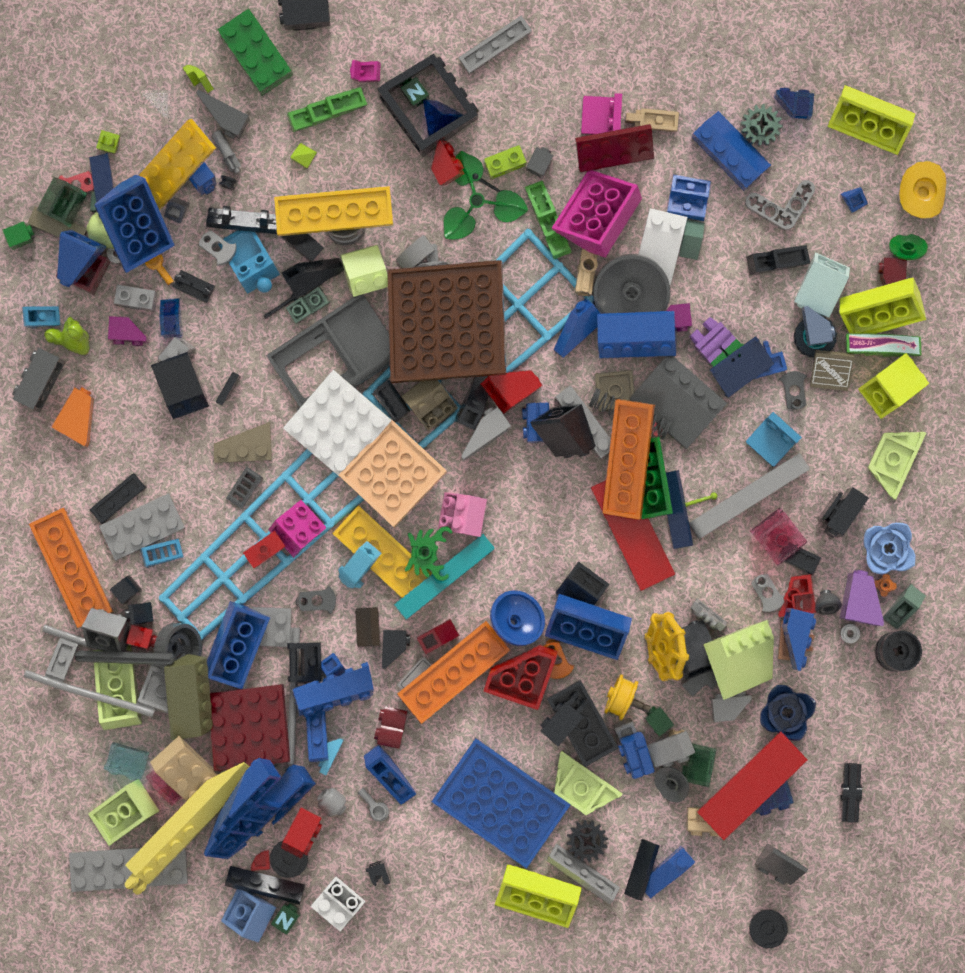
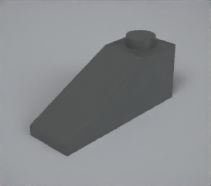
M197 90L196 93L221 129L225 131L224 135L231 139L235 137L240 139L250 121L249 115Z

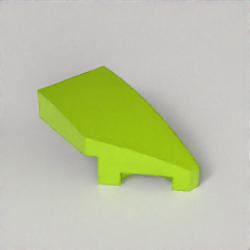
M191 65L183 67L194 86L201 82L207 93L214 90L202 70Z

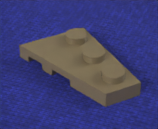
M270 422L214 443V463L272 460Z

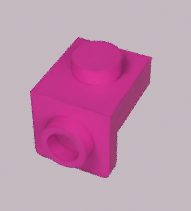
M352 60L350 67L351 79L362 83L380 81L381 62H359Z

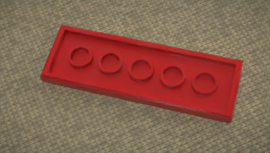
M606 480L591 487L602 512ZM603 513L640 591L675 575L649 519L639 520Z
M780 731L696 812L725 840L808 759Z

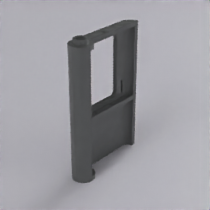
M363 294L353 297L266 355L299 406L297 411L309 397L304 398L287 374L285 367L325 340L331 342L347 366V371L340 376L354 388L390 365L389 333Z

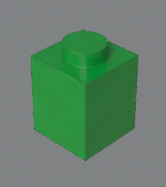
M24 221L3 229L9 248L12 250L34 242L32 238L35 235L33 228Z

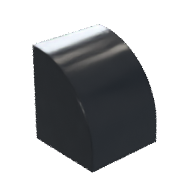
M130 575L123 578L110 589L121 604H126L142 590Z

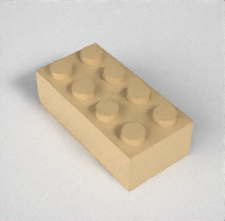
M180 736L150 762L155 773L185 801L207 780L219 775Z

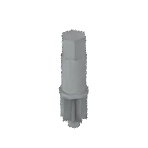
M221 130L214 132L212 137L230 172L239 173L241 165Z

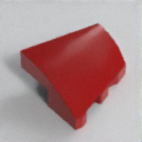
M811 574L791 577L788 590L784 596V604L778 613L779 617L785 616L786 608L817 613L815 611L816 602ZM802 600H803V609L800 607V602H801Z

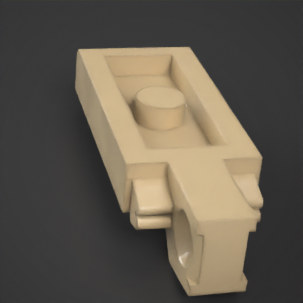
M641 108V110H636V113H626L625 123H635V127L651 124L652 130L677 132L679 112Z

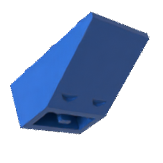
M786 608L782 630L792 669L801 671V668H804L806 665L807 657L804 655L806 648L809 649L812 638L809 637L810 630H814L816 619L813 618L814 614Z

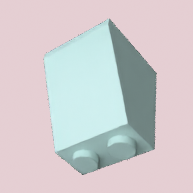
M815 252L794 302L800 308L809 306L822 317H830L849 278L850 268Z

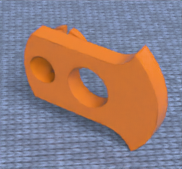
M549 639L543 646L549 648V645H553V650L558 651L557 655L562 659L560 664H554L550 678H564L572 672L574 665L568 663L560 642Z

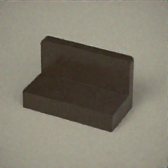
M378 607L357 608L355 610L357 646H380Z

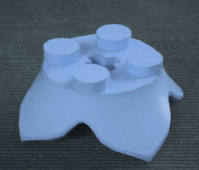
M896 522L887 527L873 526L866 530L863 543L867 551L866 561L873 573L886 574L891 570L906 571L915 566L916 556L914 550L910 547L912 533L908 524ZM890 544L892 552L885 553L884 545Z

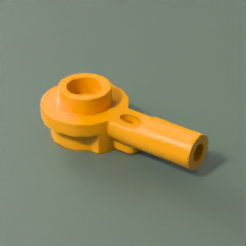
M162 254L145 262L149 269L158 271L167 285L174 282L163 267L164 260Z

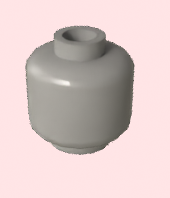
M335 788L324 789L317 798L319 801L318 807L330 817L341 815L346 809L345 796Z

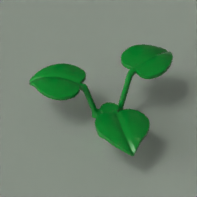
M460 151L457 154L456 159L461 161L464 167L462 169L464 175L456 179L455 182L460 186L470 183L473 194L469 198L471 206L467 212L461 207H454L445 214L443 223L446 239H461L471 234L475 228L476 220L469 214L473 208H481L484 203L496 205L494 214L502 222L515 221L528 211L524 200L513 191H500L496 196V202L485 200L481 193H476L473 181L481 179L484 172L483 165L479 159L464 151ZM474 173H477L479 176L476 180L472 177Z

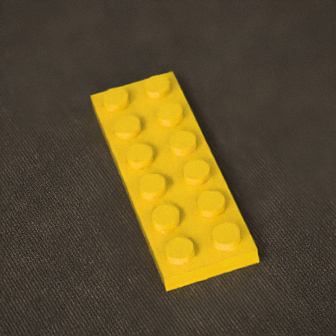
M189 119L183 124L139 174V176L146 179L159 211L216 149L193 119Z
M390 186L274 197L278 236L393 226Z
M359 505L332 533L354 554L366 541L379 550L382 554L370 569L402 598L427 579L421 568L420 574L418 576L415 574L414 564L409 571H405L411 558V553Z

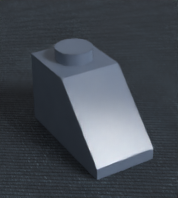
M804 306L801 310L807 346L831 343L833 338H835L834 327H831L827 319L809 306Z

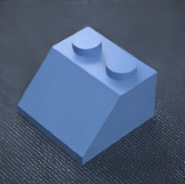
M237 889L221 922L241 937L259 943L276 907L251 892Z

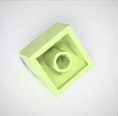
M378 245L340 255L348 288L353 297L388 287V275Z

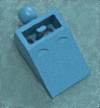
M237 230L223 238L227 243H236L237 245L236 254L229 264L247 294L255 289L262 293L269 292L272 288L270 280L279 276L280 273L255 232ZM218 243L219 247L222 249L223 245Z

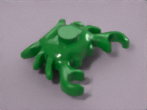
M441 527L432 537H430L434 532L432 528L426 532L424 537L423 530L420 529L416 540L412 533L409 532L408 537L412 550L411 558L405 571H409L414 564V571L417 576L420 574L421 568L423 574L429 578L430 574L427 569H430L439 581L447 580L449 574L445 576H440L439 574L444 569V566L434 565L438 561L437 550L439 547L436 545V542H446V539L443 538V533L447 531L449 534H452V529Z

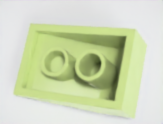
M138 779L123 787L88 813V815L110 846L157 814L159 809Z

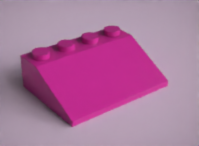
M593 170L587 171L552 226V230L586 251L606 258L642 200L638 185Z

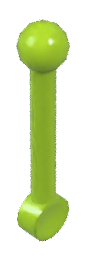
M713 492L710 494V496L696 499L685 504L687 507L710 499L716 500L718 495L717 493Z

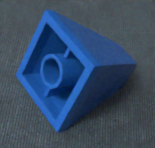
M73 230L62 231L59 241L57 271L59 283L67 287L75 284L103 253L106 246Z

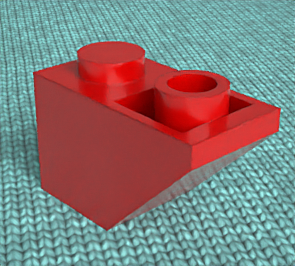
M442 140L437 143L431 170L439 185L445 186L464 175L462 170L464 167L461 161L456 159L453 154L455 150L451 143Z

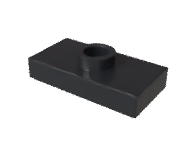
M390 380L385 381L373 391L394 422H398L410 412V409Z
M787 541L778 557L779 560L811 575H814L822 559Z

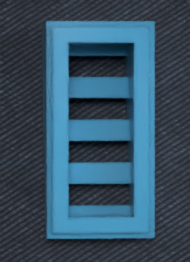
M179 538L140 549L145 568L184 557ZM174 544L176 555L172 554L170 545ZM163 547L167 548L169 557H165ZM155 549H159L161 559H157ZM148 551H151L153 561L149 560Z

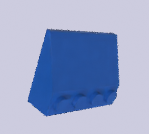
M139 175L128 178L94 204L125 273L175 246L145 178Z

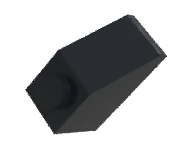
M383 630L382 669H386L406 650V646H410V635L407 634V630Z

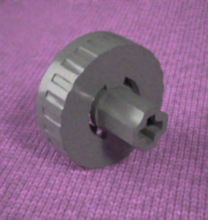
M171 623L163 627L158 633L153 649L154 653L173 654L176 661L187 654L201 656L202 641L198 631L193 626L183 623ZM159 665V666H160L161 669L164 670V667L167 666V665Z

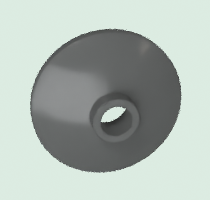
M668 766L662 767L656 772L655 786L665 799L671 802H681L688 796V781L678 769Z

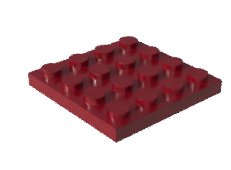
M283 684L210 693L211 719L213 720L211 740L214 771L229 770L243 762L251 766V763L258 758L270 760L272 764L290 762Z

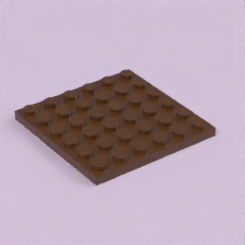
M501 260L388 270L391 383L507 375L503 266Z

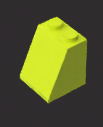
M905 353L859 387L858 390L879 418L882 419L917 394L929 382L914 364V361Z

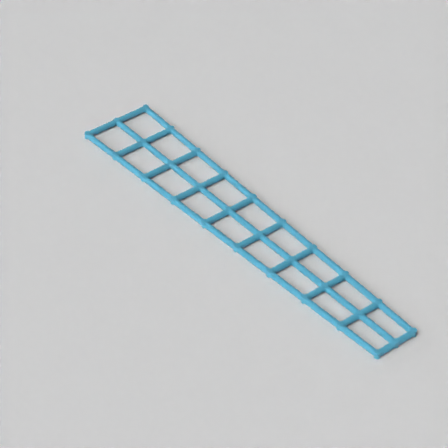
M526 229L496 259L501 260L503 264L529 239L554 265L519 299L503 284L504 296L512 304L504 312L505 321L518 310L542 336L506 367V373L513 372L562 330L570 315L568 313L547 331L524 307V304L558 272L574 288L576 286L577 279L557 258L553 259L550 250L531 229ZM593 295L584 297L591 303L594 302ZM389 366L362 395L392 419L386 409L372 395L373 391L390 377ZM448 391L447 393L458 409L423 440L417 443L423 449L454 423L461 407ZM395 422L403 431H405L410 436V434L398 422ZM308 449L159 596V600L178 621L183 624H189L198 631L201 641L222 623L226 610L201 631L187 617L221 585L224 584L237 598L235 603L243 605L364 501L358 495L335 516L330 518L314 499L339 476L333 471L309 494L291 476L312 455ZM286 481L303 499L302 501L325 523L326 529L308 543L294 558L291 554L287 556L281 550L276 555L281 562L243 594L229 578L248 561L245 555H242L225 572L213 562L210 556L244 522L258 535L260 540L268 536L270 531L265 533L250 516ZM205 563L218 579L181 612L169 597Z

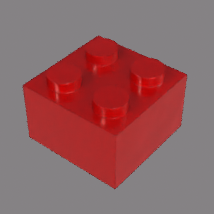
M301 807L282 842L281 849L299 858H302L304 854L308 855L314 843L311 841L312 837L317 838L321 830V817Z

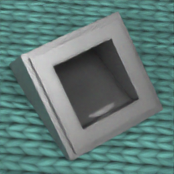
M173 196L167 203L164 217L182 223L190 203Z

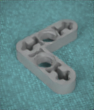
M809 180L802 181L784 209L758 193L749 194L746 197L745 205L750 211L778 228L790 230L814 194L815 186ZM809 185L811 193L807 192L803 198L807 199L804 201L799 197L803 192L801 186ZM754 197H756L757 203H759L760 205H762L763 202L766 203L763 206L761 212L758 211L760 206L756 204L754 206L750 205L751 201L749 200V198L753 199ZM792 201H799L801 209L798 211L791 208ZM773 207L775 215L772 217L767 216L765 208ZM779 211L782 212L780 217L786 219L787 217L790 218L789 222L791 223V225L787 224L786 226H784V221L780 218L778 219V221L774 220L778 216Z

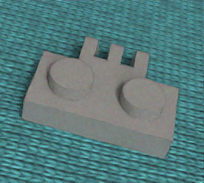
M698 598L693 602L691 609H693L692 612L700 619L703 618V621L715 631L719 630L721 632L725 628L727 622Z

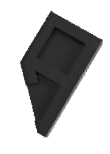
M231 373L216 400L217 404L223 406L241 378L239 374Z

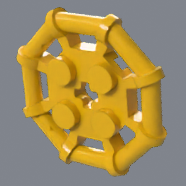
M671 612L664 614L654 613L650 617L651 622L647 633L644 635L648 647V663L652 664L657 671L660 680L664 682L672 679L678 681L683 677L682 671L686 661L689 660L684 638L685 630L681 629L674 619V614Z

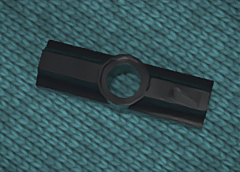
M844 763L843 783L841 784L843 792L840 795L842 801V822H859V803L862 800V764Z

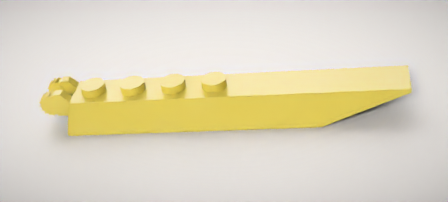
M243 762L207 780L127 862L125 866L132 874L126 880L125 887L130 890L133 888L132 891L136 895L142 893L146 889L147 884L152 883L221 811L243 774L250 766Z

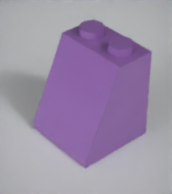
M854 570L853 573H848L839 619L883 626L884 620L873 576H868V572L862 570Z

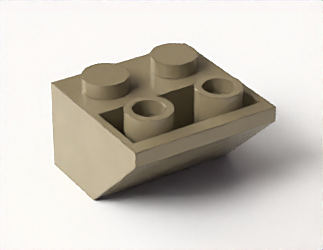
M438 380L420 381L401 396L427 431H430L458 409Z

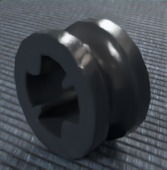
M221 175L222 181L218 185L235 190L234 184H237V180Z

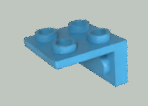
M772 412L751 434L746 443L774 467L802 437L778 415Z

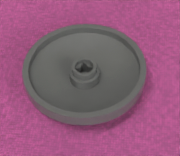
M625 254L610 260L600 270L594 284V301L601 314L666 311L670 300V284L665 271L657 262L640 254Z

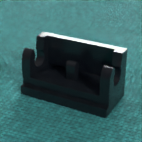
M385 859L366 866V873H369L374 886L377 885L378 879H381V876L385 885L391 883L392 879Z

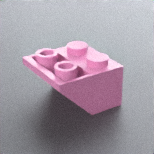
M444 492L438 530L441 527H449L453 533L480 537L487 499Z

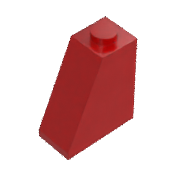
M532 370L509 372L507 375L488 376L481 383L503 414L543 386Z

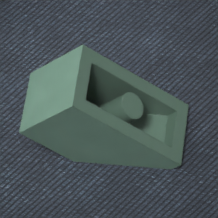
M910 584L885 613L883 619L898 630L920 608L926 595Z

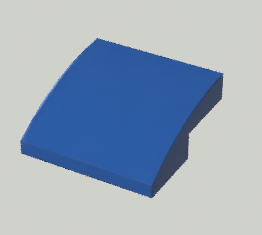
M673 174L667 212L684 216L688 219L704 221L711 181Z

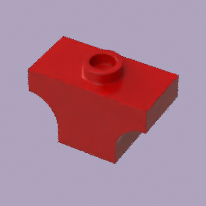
M273 531L244 551L243 554L255 569L273 558L286 546L276 531Z
M131 625L126 644L152 651L157 633L152 629Z

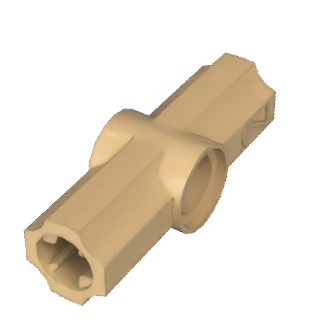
M583 248L581 249L580 262L577 266L578 274L574 293L585 297L592 294L595 270L598 266V255L590 253ZM583 264H589L591 266V270L585 269Z

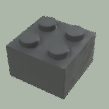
M91 608L82 625L87 647L107 652H125L128 647L126 642L130 631L127 618L120 614L108 613L103 609Z

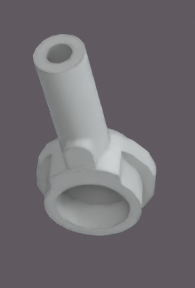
M364 788L357 792L370 806V816L373 820L380 822L388 817L389 808L386 804L382 802L376 803Z

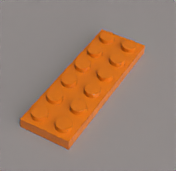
M621 399L615 400L602 512L604 514L639 520L642 517L655 408L653 404Z
M63 507L30 523L29 526L77 628L82 627L91 608L103 609L108 613L114 612L66 509Z
M485 621L398 692L397 696L419 723L422 724L506 655L510 649L489 623Z

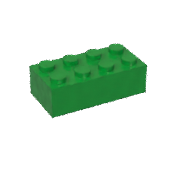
M249 8L217 29L219 35L261 96L293 76L292 70Z

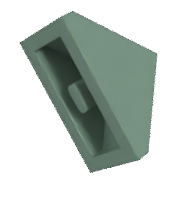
M687 219L679 257L698 260L705 223Z

